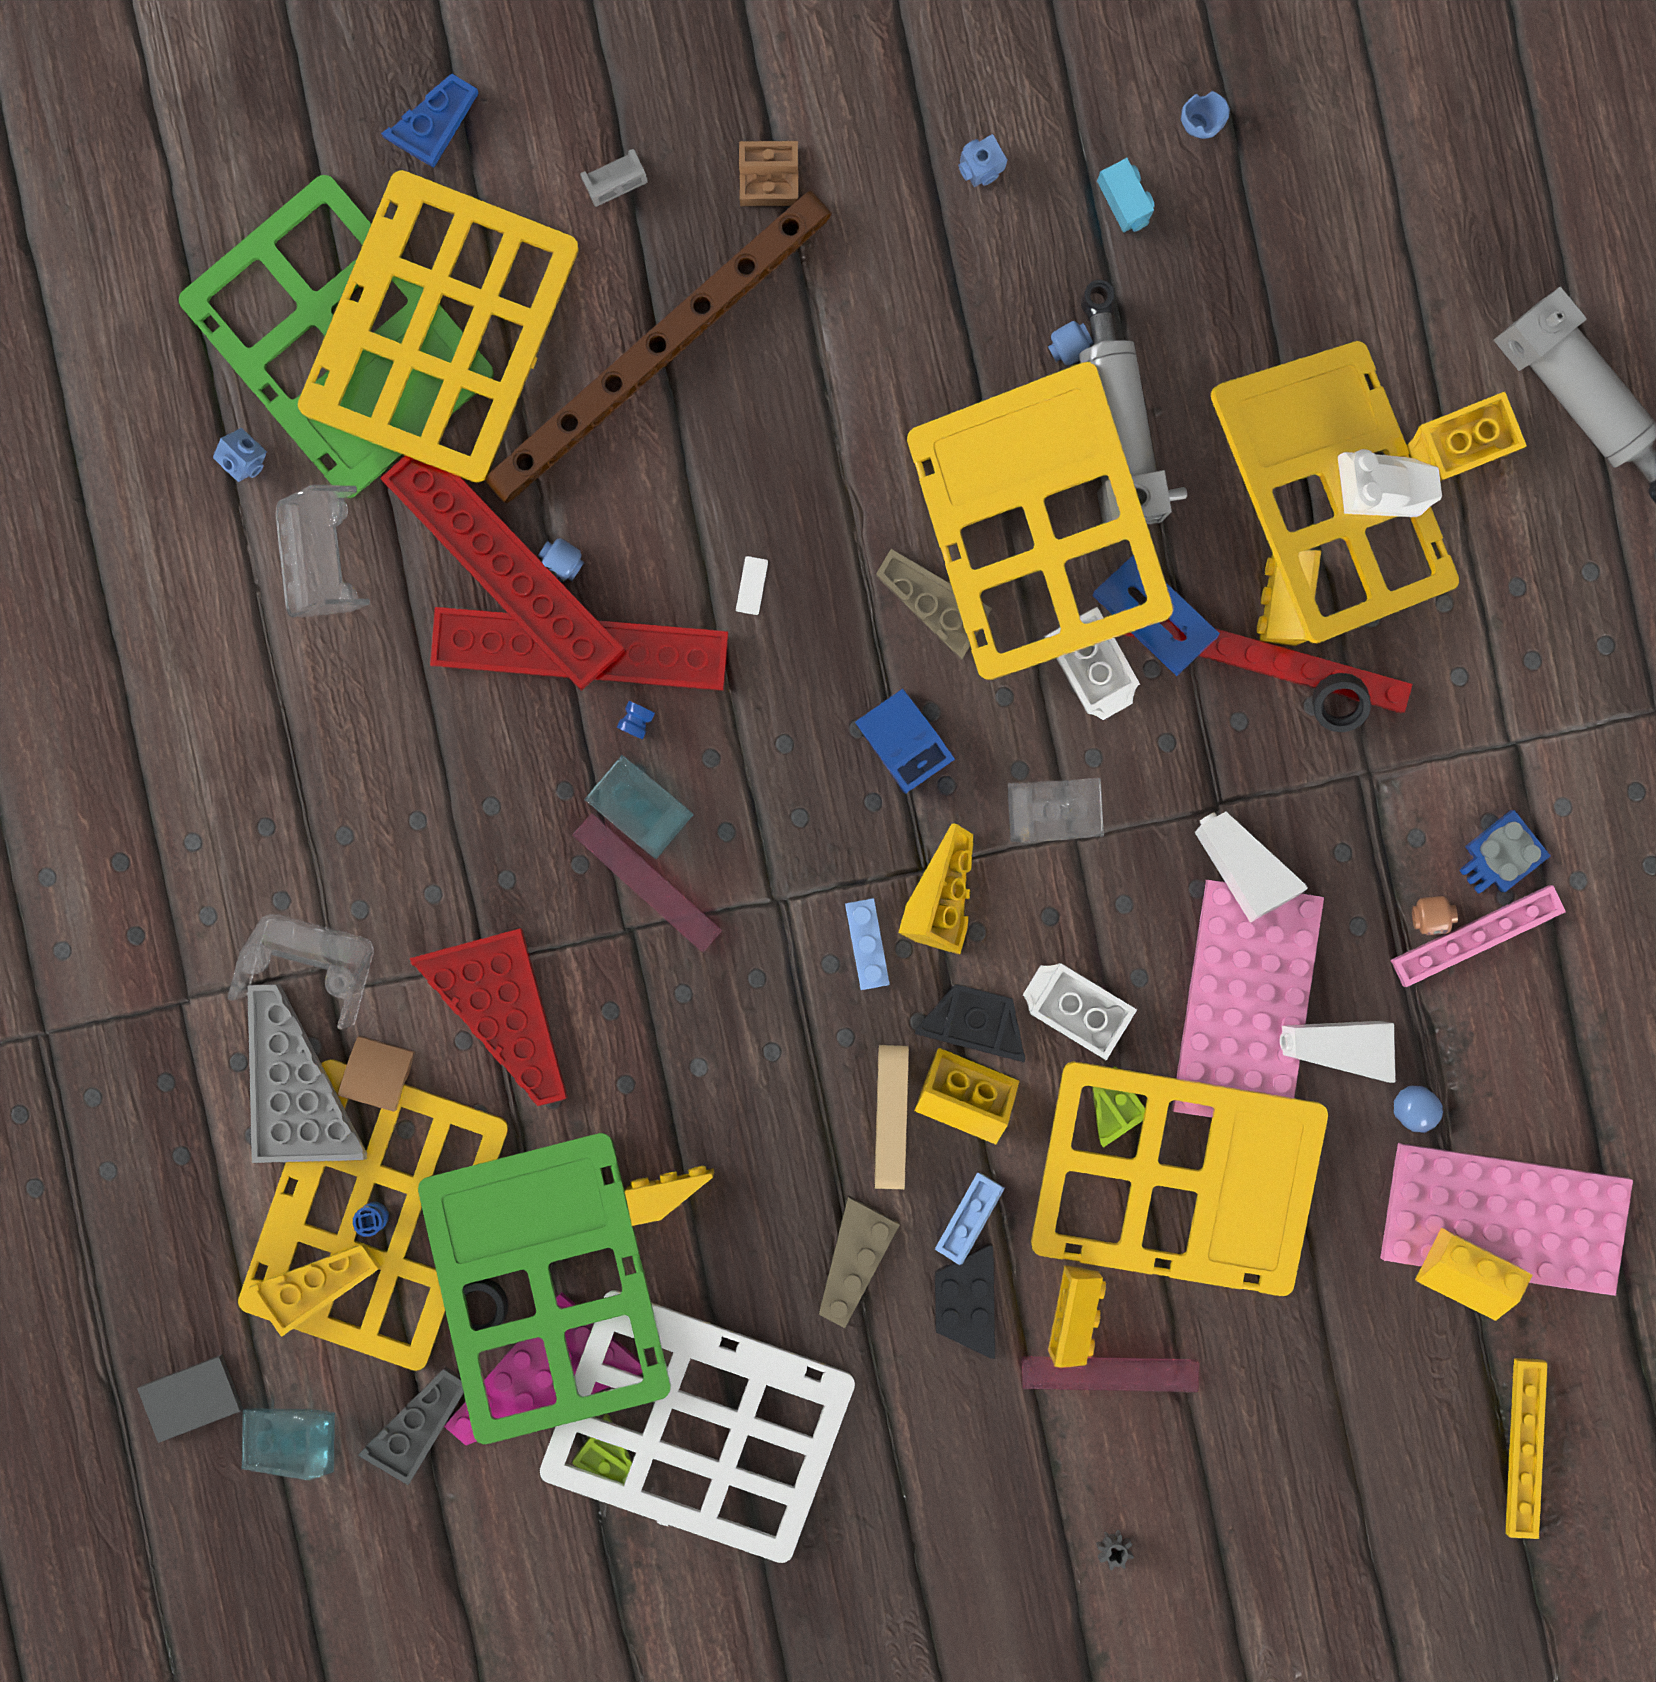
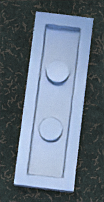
M874 898L845 903L861 990L890 985Z
M978 1172L935 1250L957 1264L962 1265L1005 1187Z

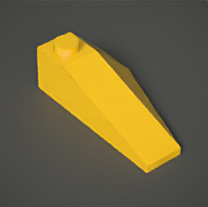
M951 824L906 904L898 933L915 942L955 954H961L968 928V916H964L965 899H970V889H966V874L971 870L972 833L957 824Z

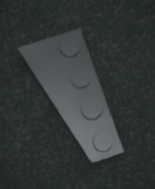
M445 1366L358 1456L409 1485L464 1393L460 1375Z

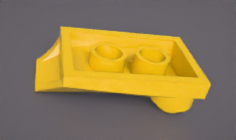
M1504 391L1420 425L1407 448L1410 458H1415L1421 462L1438 467L1440 481L1500 457L1507 456L1510 453L1525 448L1527 445Z

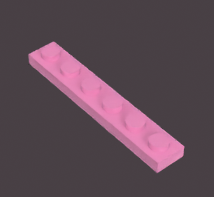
M1548 885L1393 958L1391 962L1402 986L1408 987L1557 917L1566 911L1554 886Z

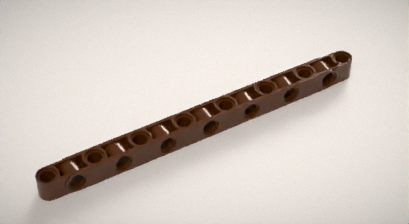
M813 191L804 194L515 449L513 453L488 474L485 482L504 503H509L816 233L830 219L832 212ZM787 226H795L798 232L795 235L789 236L783 230ZM751 265L754 267V271L749 275H744L739 272L741 266ZM706 303L710 306V310L705 314H699L695 311L697 305ZM664 342L666 348L661 353H654L651 351L653 344ZM615 380L622 382V387L619 391L610 392L607 390L610 382ZM569 419L578 421V425L573 431L564 430V424ZM533 458L534 464L531 469L525 471L520 469L523 459Z

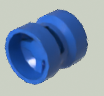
M628 701L625 708L627 715L619 720L616 728L643 740L646 734L645 724L652 721L655 713Z
M370 1202L363 1206L353 1217L355 1231L364 1237H370L378 1233L386 1226L389 1220L387 1208L379 1202Z

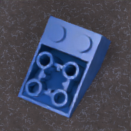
M901 689L855 721L904 794L955 760L939 735L904 689Z

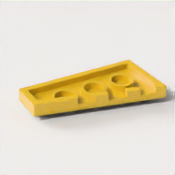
M362 1243L254 1284L248 1290L282 1337L373 1274L381 1266L366 1244Z

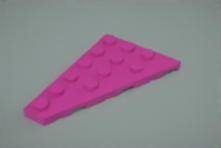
M560 1292L556 1297L558 1306L561 1308L576 1305L563 1292ZM594 1323L568 1329L565 1332L574 1376ZM612 1336L603 1363L635 1375L642 1374L640 1360ZM539 1337L517 1342L484 1379L491 1412L495 1418L525 1412L557 1402L544 1341ZM595 1382L591 1394L610 1386ZM465 1401L444 1427L467 1446L476 1442V1439L473 1435Z

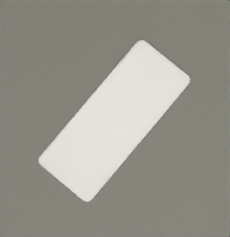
M749 556L745 557L736 605L737 612L759 614L768 560Z

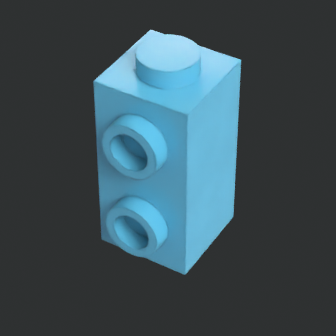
M1128 158L1102 170L1097 179V183L1123 233L1130 229L1136 232L1147 226L1155 206L1151 194L1148 191L1145 192L1140 183L1141 176L1135 165L1131 166Z

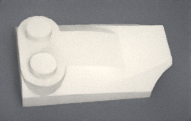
M1361 449L1355 453L1344 452L1338 456L1344 514L1418 517L1442 498L1439 468L1421 462L1415 458L1376 455L1367 449Z
M1098 607L1080 615L1084 624L1103 618ZM1061 627L1052 631L1044 637L1048 638L1058 634L1061 630ZM1115 638L1056 658L1088 714L1095 715L1104 720L1133 703L1135 690L1140 683Z
M1061 963L1051 966L1041 965L1023 994L1031 1015L1105 1060L1111 1054L1137 1009Z

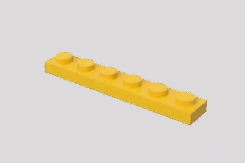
M1514 1358L1505 1531L1510 1538L1539 1539L1547 1362L1541 1359Z

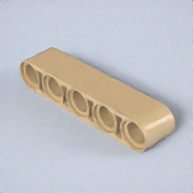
M879 1045L875 1189L904 1190L908 1046Z

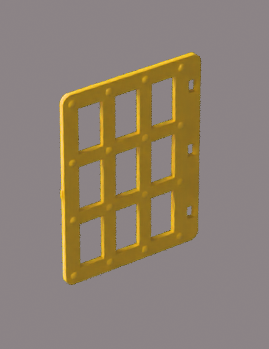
M400 170L395 172L390 178L298 400L300 412L305 417L472 482L485 480L529 372L535 367L538 359L536 355L578 254L579 248L576 239L568 234L407 171ZM390 202L398 206L393 220L384 217ZM423 203L454 214L432 270L401 258ZM472 222L503 234L481 289L450 277ZM522 241L553 253L531 309L499 297ZM393 276L424 288L402 343L370 332ZM356 284L364 288L359 302L350 300ZM442 295L474 307L451 363L420 351ZM491 315L523 326L501 382L469 370ZM363 349L394 361L371 418L340 406ZM321 368L330 371L324 386L315 384ZM412 369L443 380L421 437L390 426ZM462 388L493 400L471 456L439 445Z
M329 1059L321 1064L338 1095L347 1064ZM404 1084L397 1110L395 1112L383 1108L380 1110L366 1151L367 1159L286 1162L238 1299L241 1310L269 1320L248 1288L254 1284L289 1272L299 1242L330 1252V1256L362 1244L355 1241L358 1233L353 1227V1217L359 1209L368 1204L374 1185L377 1183L406 1193L407 1196L388 1251L366 1244L381 1266L379 1268L381 1271L362 1326L358 1327L330 1317L329 1314L334 1303L332 1301L293 1329L410 1370L418 1371L423 1369L429 1361L445 1314V1307L436 1268L405 1258L422 1209L418 1193L419 1183L424 1178L434 1175L451 1124L483 1135L473 1164L477 1165L499 1159L508 1133L507 1122L501 1117ZM338 1096L345 1109L349 1099ZM401 1107L433 1118L414 1176L382 1165ZM325 1166L357 1176L338 1234L306 1224ZM289 1176L298 1180L293 1195L284 1193ZM259 1263L268 1266L264 1280L254 1278ZM398 1276L431 1287L411 1345L379 1334Z

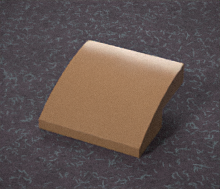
M798 141L739 142L740 206H792L798 200Z
M358 1036L348 1060L338 1096L395 1112L398 1108L404 1082L408 1079L415 1052Z

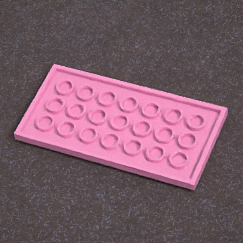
M1206 880L1177 1079L1294 1098L1300 1059L1283 1055V1050L1280 1047V1035L1282 1034V1026L1305 1025L1324 897L1300 894L1250 923L1226 882ZM1173 1100L1172 1104L1173 1112L1205 1117L1213 1116L1214 1109L1211 1106Z
M1398 1143L1380 1258L1384 1261L1422 1266L1442 1227L1533 1274L1529 1283L1616 1296L1633 1180L1626 1177Z

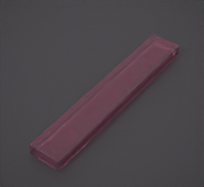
M593 813L574 832L573 836L702 953L723 931Z

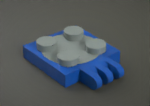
M1510 810L1465 846L1473 856V859L1459 871L1462 875L1468 874L1471 870L1475 871L1467 878L1470 884L1475 883L1481 878L1482 882L1474 887L1478 894L1493 883L1500 892H1506L1547 860L1550 854L1516 811Z

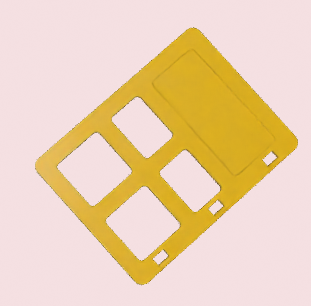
M1360 341L1348 343L1221 383L1213 388L1211 392L1213 405L1304 633L1312 643H1320L1453 590L1459 584L1458 573L1451 556L1447 553L1442 540V533L1431 506L1422 515L1410 517L1430 566L1431 576L1394 591H1390L1386 587L1365 530L1368 527L1398 516L1344 514L1338 464L1339 455L1344 452L1355 453L1361 449H1367L1372 453L1383 452L1388 456L1410 458V453L1383 386L1381 387L1376 375V368L1369 350ZM1364 375H1369L1373 390L1369 389ZM1316 474L1321 479L1333 509L1334 517L1301 530L1289 532L1272 491L1276 487ZM1342 538L1346 542L1366 592L1367 600L1351 608L1324 617L1318 609L1298 555L1303 551ZM1435 542L1437 546V549L1441 556L1440 559H1437L1435 555V552L1431 545V543Z
M1090 362L1080 363L910 430L907 436L909 449L916 466L939 547L943 554L962 622L970 642L974 661L981 677L993 680L1170 618L1173 613V604L1105 391L1094 364ZM931 459L935 473L926 476L922 462ZM1104 475L1108 476L1118 504L1120 516L1115 520L1063 539H1056L1045 506V498ZM1023 507L1034 540V548L983 568L973 570L962 538V528L1011 509ZM1128 540L1147 595L1146 603L1088 624L1082 623L1066 573V561L1117 542ZM957 544L961 559L952 561L948 546ZM1036 571H1043L1061 627L1060 632L1054 636L1011 651L998 653L982 603V591ZM983 629L988 645L979 647L974 632Z
M1076 1061L1069 1062L1063 1068L1031 1239L1032 1249L1037 1255L1067 1259L1151 1275L1157 1274L1175 1279L1286 1296L1293 1291L1328 1120V1111L1321 1103ZM1084 1086L1141 1094L1147 1097L1137 1155L1134 1158L1130 1159L1076 1150L1071 1147L1080 1094ZM1173 1100L1211 1106L1214 1109L1203 1167L1199 1170L1160 1164L1158 1162L1168 1105ZM1075 1171L1131 1182L1119 1242L1111 1243L1055 1232L1067 1172ZM1155 1186L1197 1193L1187 1250L1183 1254L1142 1247L1152 1189ZM1066 1243L1082 1245L1081 1254L1065 1252ZM1155 1258L1171 1260L1170 1269L1154 1267ZM1245 1273L1260 1275L1259 1284L1244 1282Z

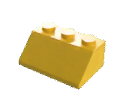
M1306 550L1299 553L1298 558L1315 599L1321 551ZM1272 555L1271 558L1267 559L1265 575L1269 576L1268 586L1264 587L1262 591L1261 604L1265 605L1264 615L1260 616L1258 620L1257 633L1261 634L1260 641L1296 646L1308 641L1274 555Z
M938 1048L921 1088L914 1111L997 1144L1008 1126L1019 1080Z
M1441 1227L1415 1280L1496 1321L1520 1302L1533 1274Z
M1064 1265L1048 1348L1055 1367L1083 1366L1087 1364L1088 1356H1093L1095 1339H1092L1093 1327L1098 1328L1100 1322V1310H1097L1098 1301L1104 1298L1106 1282L1103 1281L1099 1271Z

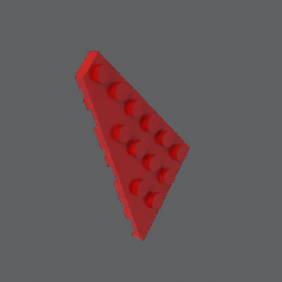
M522 928L410 958L412 966L419 970L427 979L428 984L441 995V998L452 1011L459 1015L471 1029V1032L483 1042L485 1048L515 1078L517 1084L528 1093V1096L537 1106L560 1101L568 1097Z

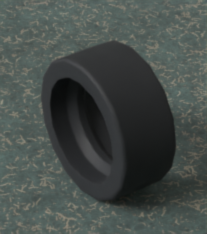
M1337 673L1329 675L1318 683L1313 692L1312 704L1315 718L1321 726L1330 731L1341 733L1352 731L1361 726L1369 716L1371 701L1368 689L1361 679L1352 674ZM1342 688L1355 691L1359 697V705L1355 711L1341 717L1331 716L1325 711L1323 703L1329 693Z
M484 1279L468 1283L463 1287L465 1297L474 1291H484L490 1294L496 1303V1313L490 1322L483 1325L471 1322L475 1330L503 1323L508 1313L509 1301L505 1291L498 1283L490 1279Z

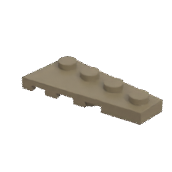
M891 549L876 576L962 660L970 647V642L951 584ZM983 603L986 616L988 617L992 608Z
M850 1196L847 1197L819 1310V1315L843 1328L849 1322L900 1226L899 1222Z

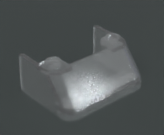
M310 485L278 502L276 506V525L285 604L290 617L346 613L370 605L369 599H358L357 591L353 589L350 583L342 582L336 526L342 524L348 514V507L346 502H344V498L356 493L357 486Z
M279 914L265 915L259 920L239 954L227 999L236 1000L247 997L248 986L251 985L253 974L266 970L270 963L271 955L328 970L325 978L327 991L334 997L345 999L337 1028L346 1029L353 1026L356 1021L374 953L373 945L367 938Z

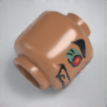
M1445 896L1420 898L1416 906H1412L1414 929H1419L1421 934L1425 936L1449 933L1452 929V923L1458 922L1456 905H1450Z

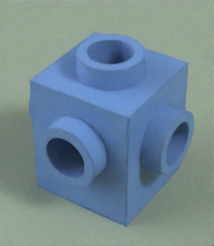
M993 134L980 142L978 139H975L964 146L958 166L963 178L966 181L970 179L974 187L981 183L983 186L992 183L998 178V174L1005 170L1007 158Z
M240 428L220 438L213 458L226 472L240 482L249 476L253 478L261 472L264 467L262 463L267 451L246 431Z

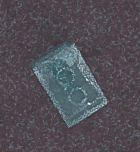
M623 755L619 757L584 799L655 859L659 857L694 815L681 802Z
M244 1409L242 1469L309 1481L334 1472L335 1412L315 1409Z

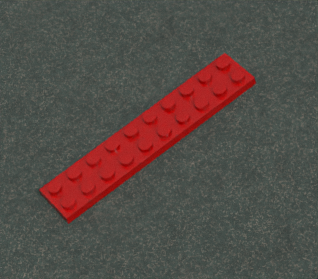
M404 456L380 478L581 691L625 651L461 477Z
M435 607L430 666L569 678L508 613ZM597 620L625 651L594 680L724 691L728 631Z

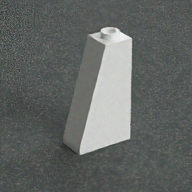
M1214 812L1199 821L1201 826L1195 831V834L1250 923L1294 899L1308 889L1304 882L1227 812L1219 816Z
M1364 1021L1282 1026L1280 1047L1283 1050L1284 1056L1389 1083L1395 1082L1394 1023Z

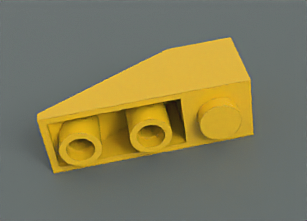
M698 1166L689 1169L688 1174L677 1175V1172H669L660 1175L659 1180L649 1181L646 1177L631 1181V1185L627 1186L625 1190L632 1226L663 1219L712 1179L714 1169L706 1170V1166Z

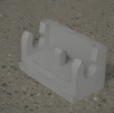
M634 148L628 151L629 155L588 174L586 171L580 173L595 207L648 183L645 171Z

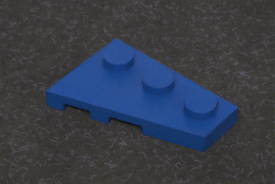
M450 74L425 96L423 102L412 111L409 109L401 116L402 120L391 129L388 127L381 134L384 139L434 168L479 92L474 86L454 74Z

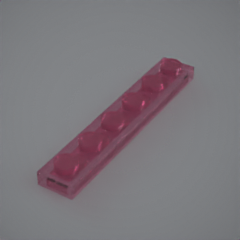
M1022 1356V1388L1199 1392V1362L1193 1359L1087 1358L1086 1365L1060 1368L1054 1366L1051 1357Z

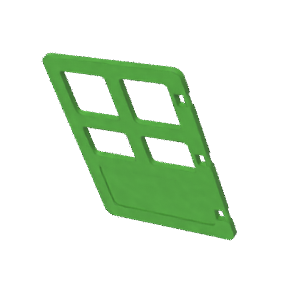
M320 175L184 289L179 295V304L336 491L345 498H352L398 461L403 454L305 417L298 408L300 395L295 399H290L266 370V366L311 327H317L324 336L326 335L334 316L333 309L339 304L356 263V260H354L319 291H313L277 249V242L321 204L329 205L362 245L371 227L368 219L335 180L328 175ZM260 260L297 303V309L253 347L247 348L210 305V299L250 264ZM393 276L392 281L407 297L408 302L373 333L402 343L424 288ZM356 284V286H355L353 292L359 287L357 284ZM438 305L420 351L451 363L463 332L440 305ZM210 315L220 325L214 332L203 322ZM363 349L340 406L371 418L394 361ZM477 350L469 370L493 379L494 370L492 366ZM412 369L390 426L421 437L443 380ZM330 371L321 376L315 384L324 386ZM269 384L279 395L272 402L262 391ZM462 388L452 414L476 395V393ZM327 453L337 463L330 471L320 460Z
M598 1133L426 1177L419 1183L418 1193L472 1431L477 1442L490 1444L662 1400L668 1396L671 1390V1382L661 1347L634 1228L631 1224L613 1140L608 1134ZM611 1166L615 1183L605 1185L601 1168ZM611 1248L614 1251L622 1284V1292L617 1295L566 1308L559 1307L549 1269L550 1263ZM632 1256L636 1273L627 1275L623 1258ZM525 1270L528 1273L536 1314L531 1317L475 1330L471 1325L463 1287L468 1283ZM623 1315L628 1316L643 1372V1381L581 1396L578 1393L565 1338L566 1330ZM537 1337L543 1339L557 1402L552 1405L501 1418L493 1417L479 1360L480 1352ZM654 1347L657 1364L648 1366L644 1349Z

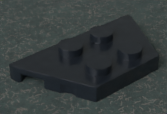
M955 983L915 1029L916 1035L1020 1062H1025L1026 1059L1013 999L999 994Z
M988 1243L983 1246L984 1248L967 1255L962 1265L955 1262L935 1271V1330L940 1335L990 1359H995L993 1244Z

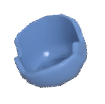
M1211 91L1206 96L1201 97L1195 94L1183 106L1181 122L1189 135L1200 139L1212 138L1226 124L1230 108L1226 99L1217 92Z
M1408 1086L1401 1090L1394 1100V1115L1412 1132L1425 1133L1435 1128L1442 1119L1443 1106L1438 1097L1429 1089L1423 1086Z

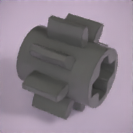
M1117 1530L1116 1534L1104 1532L1105 1538L1103 1541L1096 1542L1097 1548L1103 1551L1098 1555L1100 1563L1108 1561L1111 1571L1114 1569V1566H1121L1125 1569L1127 1559L1134 1558L1132 1551L1128 1549L1132 1546L1130 1538L1122 1540L1120 1530ZM1116 1547L1118 1552L1114 1553L1111 1549Z

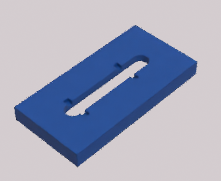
M1134 555L1093 592L1092 596L1112 615L1140 606L1128 593V588L1130 587L1137 588L1147 598ZM1166 583L1173 604V613L1168 619L1186 635V640H1175L1173 635L1160 623L1131 633L1167 668L1178 676L1218 638L1220 633Z

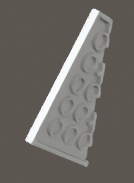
M281 984L249 985L248 1026L252 1163L367 1159V1152Z

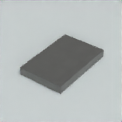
M222 1354L137 1388L158 1443L238 1413L243 1409Z

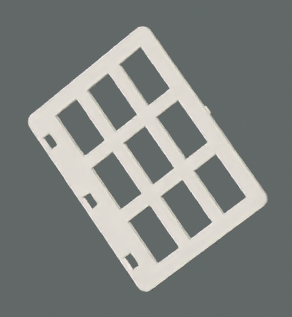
M617 1290L609 1291L604 1298L620 1294L621 1292ZM652 1303L661 1347L673 1352L667 1368L671 1382V1390L668 1396L662 1400L654 1401L655 1403L643 1434L596 1417L556 1426L540 1467L541 1478L547 1483L657 1520V1523L668 1527V1525L778 1563L789 1561L794 1553L853 1393L855 1382L852 1375L841 1369ZM623 1315L594 1323L575 1373L578 1393L581 1396L591 1395L595 1382L612 1388H618L643 1381L641 1376L603 1363L614 1331L634 1338L628 1316ZM722 1336L739 1342L735 1351L720 1346ZM690 1358L749 1379L738 1410L679 1390ZM807 1367L824 1372L821 1380L805 1376ZM766 1385L824 1405L813 1437L755 1417ZM671 1409L730 1429L719 1460L660 1440ZM576 1432L636 1452L624 1484L565 1463ZM748 1435L806 1455L795 1486L737 1467ZM653 1459L712 1479L701 1510L642 1490ZM729 1485L787 1505L776 1536L718 1517Z

